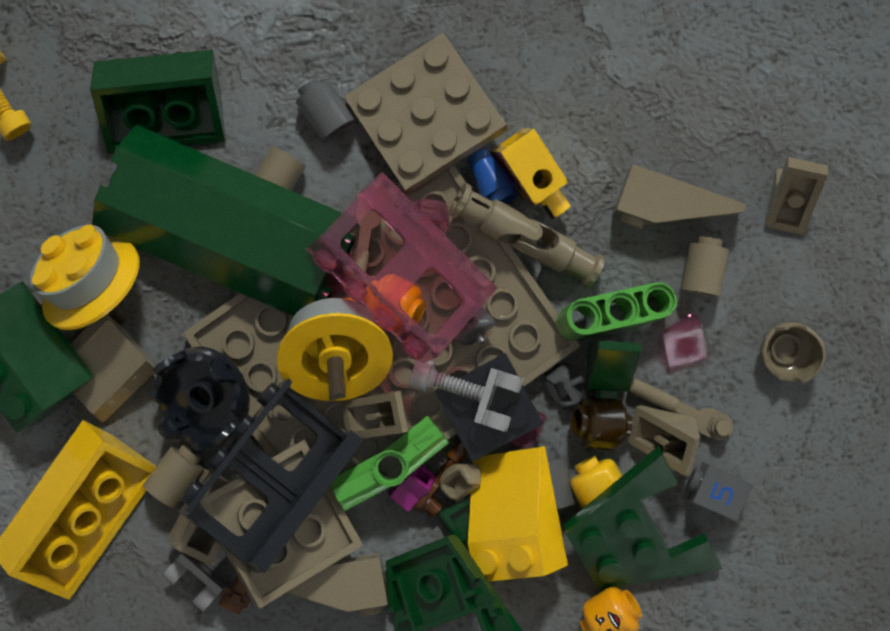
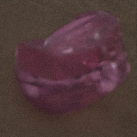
M417 200L411 205L407 221L412 226L422 227L421 234L429 236L430 228L445 231L449 227V207L444 202L438 200Z

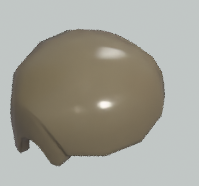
M784 322L777 324L776 327H772L764 335L760 347L763 365L773 376H776L781 381L806 383L821 372L826 360L825 346L822 339L813 329L799 322Z

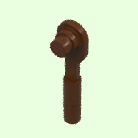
M460 439L447 453L449 458L436 472V477L430 491L413 506L412 509L414 511L426 512L431 517H434L440 511L442 505L435 500L436 497L433 496V493L440 485L441 475L455 463L460 464L468 454Z

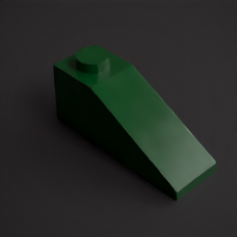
M588 341L585 389L595 390V397L619 399V391L629 392L641 354L642 343Z

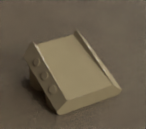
M108 314L90 324L71 343V346L95 376L74 395L102 423L112 414L116 413L139 387H144L153 377L155 364L150 355L121 324Z

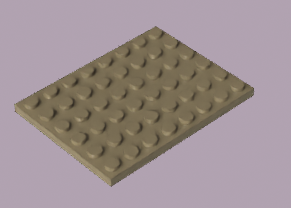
M454 165L408 195L399 182L381 194L384 199L383 214L380 224L371 230L368 248L369 259L362 300L359 304L366 308L367 303L363 302V296L366 288L372 281L378 282L385 275L393 274L418 286L422 292V300L426 302V307L421 320L413 330L406 329L403 333L396 334L379 326L389 338L392 346V366L386 378L376 388L362 396L356 397L360 398L402 390L409 429L428 415L447 440L457 434L435 392L438 388L430 387L424 393L409 387L410 377L419 357L434 361L436 363V370L439 373L454 376L455 379L506 353L518 377L524 378L522 384L525 386L581 347L578 341L568 340L559 333L556 327L557 311L510 244L500 242L478 230V225L459 215L455 218L449 215V210L455 196L462 185L466 183ZM354 221L350 233L355 236L352 250L347 258L340 257L331 271L328 287L333 289L331 298L346 297L353 250L356 248L359 227ZM239 293L182 334L191 347L204 346L215 349L235 363L243 374L248 386L250 397L248 415L253 417L262 406L257 402V399L272 382L278 385L284 381L277 367V351L283 337L288 333L290 322L294 316ZM474 306H482L496 323L492 329L483 335L486 342L481 345L477 341L472 345L460 344L455 338L453 326L469 309ZM294 391L344 433L346 432L340 401L316 400ZM275 405L253 432V436L271 458L304 439L308 447L311 448L316 440L315 433L280 405ZM404 433L364 438L363 443L341 472L378 454ZM386 456L380 461V471L384 476L392 478L402 472V464L398 458Z

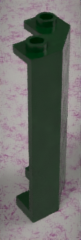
M135 125L117 146L111 159L112 163L117 164V168L111 176L109 186L100 185L94 199L92 225L101 228L105 235L124 243H131L137 249L292 316H295L299 310L312 302L331 298L333 289L328 287L331 271L340 257H348L355 242V236L350 234L354 217L138 125Z

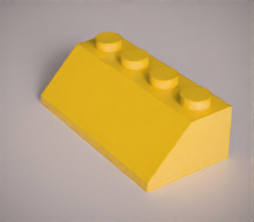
M82 420L1 535L0 565L9 576L70 600L146 492L143 483L155 469L156 465L112 434Z

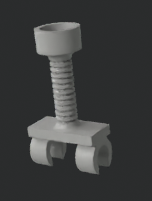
M419 357L414 365L409 387L424 393L430 387H436L444 391L447 390V392L451 391V393L458 394L459 396L462 395V397L474 398L475 401L480 402L474 422L507 432L511 417L489 410L497 386L519 393L524 378L491 368L486 385L481 387V385L477 386V384L462 381V379L458 380L457 377L454 379V376L439 373L436 370V363L434 361Z
M221 547L212 566L182 552L162 576L174 585L189 569L207 585L192 601L194 605L204 612L223 590L224 585L227 586L212 573L216 569L215 567L226 557V554Z

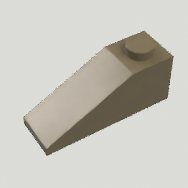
M632 164L628 168L613 213L621 216V223L642 229L644 224L653 226L734 216L743 213L747 204Z
M381 552L341 559L287 593L346 612L357 610L358 616L380 613L381 606L388 605V591Z

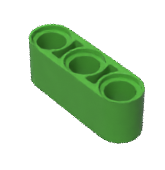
M651 283L579 299L563 308L558 313L556 327L564 338L577 341L649 325L671 315L676 308L677 298L674 290L664 283ZM648 295L654 296L659 303L658 313L649 308L647 304ZM611 303H615L621 308L623 313L621 321L616 320L611 315ZM573 311L580 312L586 320L584 329L577 328L572 321Z

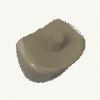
M474 463L454 464L441 475L440 488L450 499L456 502L462 501L468 494L480 486L481 471L478 465Z

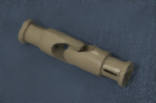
M468 183L462 185L451 204L449 215L455 218L459 215L478 225V230L484 234L514 246L519 252L558 273L565 271L580 279L582 285L586 288L591 287L595 283L604 267V256L600 254L594 256L576 246L574 240L534 219L527 218L523 213L498 199L491 201L472 191V186ZM540 238L544 243V250L534 247L536 241Z

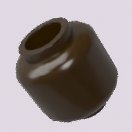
M590 396L582 400L580 405L575 406L572 410L570 430L583 447L612 451L619 448L625 438H628L632 432V418L627 414L626 407L619 400Z

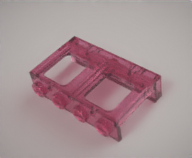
M382 172L366 185L345 211L306 249L313 254V260L318 267L327 273H332L343 284L345 293L354 301L361 302L372 313L373 320L378 326L386 331H391L402 342L403 350L410 357L420 360L424 364L438 357L495 292L497 287ZM371 210L375 211L403 239L402 248L376 276L366 274L340 246L342 238ZM427 269H433L461 297L460 306L434 335L427 334L400 306L401 298Z

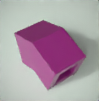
M421 465L408 475L402 483L390 487L387 493L391 499L409 512L418 500L430 491L436 476L425 466Z

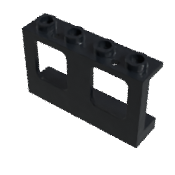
M286 379L278 385L273 382L268 385L257 399V402L262 406L255 415L251 417L246 414L232 431V434L237 438L227 450L221 446L208 461L206 466L211 469L201 483L195 479L180 497L185 504L178 512L256 574L266 572L364 441L352 430L344 433L290 389L289 386L293 383L290 379ZM275 405H280L312 430L316 436L312 447L292 471L284 469L254 445L250 439V436ZM225 468L233 470L267 499L266 507L243 536H237L203 510L199 503Z

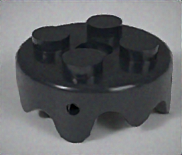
M204 346L190 347L168 357L153 368V372L157 376L149 397L162 410L163 417L158 424V432L166 439L184 440L195 450H201L217 444L219 446L234 436L232 431L241 419L249 413L250 397L243 374L234 362L215 349ZM199 386L209 393L210 404H206L199 397Z

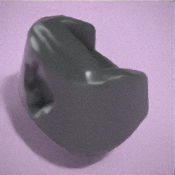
M474 306L461 316L452 329L456 340L460 344L472 345L477 341L481 345L486 342L483 335L492 329L496 323L482 306Z
M563 364L546 377L547 389L553 400L560 404L561 407H569L581 403L583 395L577 385L584 383L582 375L572 379L568 366Z

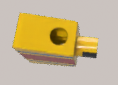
M522 128L491 150L499 164L517 184L516 188L527 203L532 205L540 203L551 219L558 217L571 207L560 190L568 181L535 129ZM540 170L543 179L539 185L535 186L533 176Z

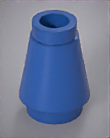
M482 149L468 158L467 161L470 164V169L480 195L491 201L498 199L505 204H509L518 196L514 189L517 184L494 156L491 155L488 149Z

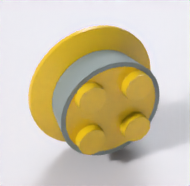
M81 225L64 232L60 236L54 235L49 237L41 246V254L37 258L30 276L33 290L43 297L42 311L45 319L53 327L61 330H74L88 326L107 314L119 324L126 322L130 315L124 310L120 302L127 295L137 277L140 264L139 254L131 243H124L114 238L108 239L103 230L95 225Z
M352 298L322 299L303 307L291 320L288 333L283 337L277 351L278 371L284 381L290 379L293 382L289 387L303 396L321 401L349 400L370 392L386 378L393 362V352L389 338L377 326L372 313Z

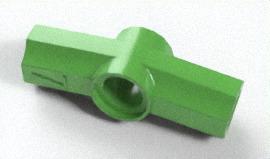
M427 415L378 454L339 473L331 484L332 490L345 511L392 486L402 483L408 475L449 444V442ZM394 456L400 460L402 472L398 476L389 478L381 473L379 464L384 457Z

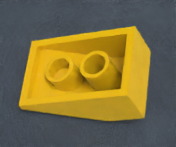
M545 446L487 454L473 461L480 468L481 484L471 492L468 548L471 557L487 580L490 582L541 577L568 566Z

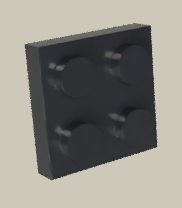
M504 353L458 377V380L462 379V381L466 380V382H472L477 384V386H485L491 368L515 376L518 375L507 354ZM523 384L519 393L499 386L496 387L489 410L511 417L507 432L474 422L480 404L474 398L462 397V395L459 396L458 394L451 393V391L447 392V390L444 391L439 388L435 390L472 462L543 425Z

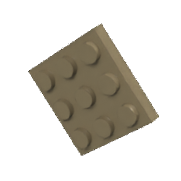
M441 33L344 96L347 104L407 195L508 131L506 123L444 33Z
M304 439L275 455L272 459L284 469L292 471L310 448ZM239 476L204 496L199 503L203 510L237 536H243L266 507L267 499ZM329 486L265 573L256 574L224 548L223 550L256 609H260L364 545L338 502L331 486Z

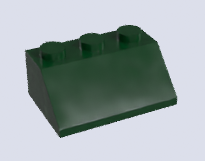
M213 49L94 62L90 92L107 154L115 152L117 146L135 125L185 146L225 142L220 81Z
M23 281L0 294V411L16 433L41 422L95 377L62 332L45 319L41 304Z

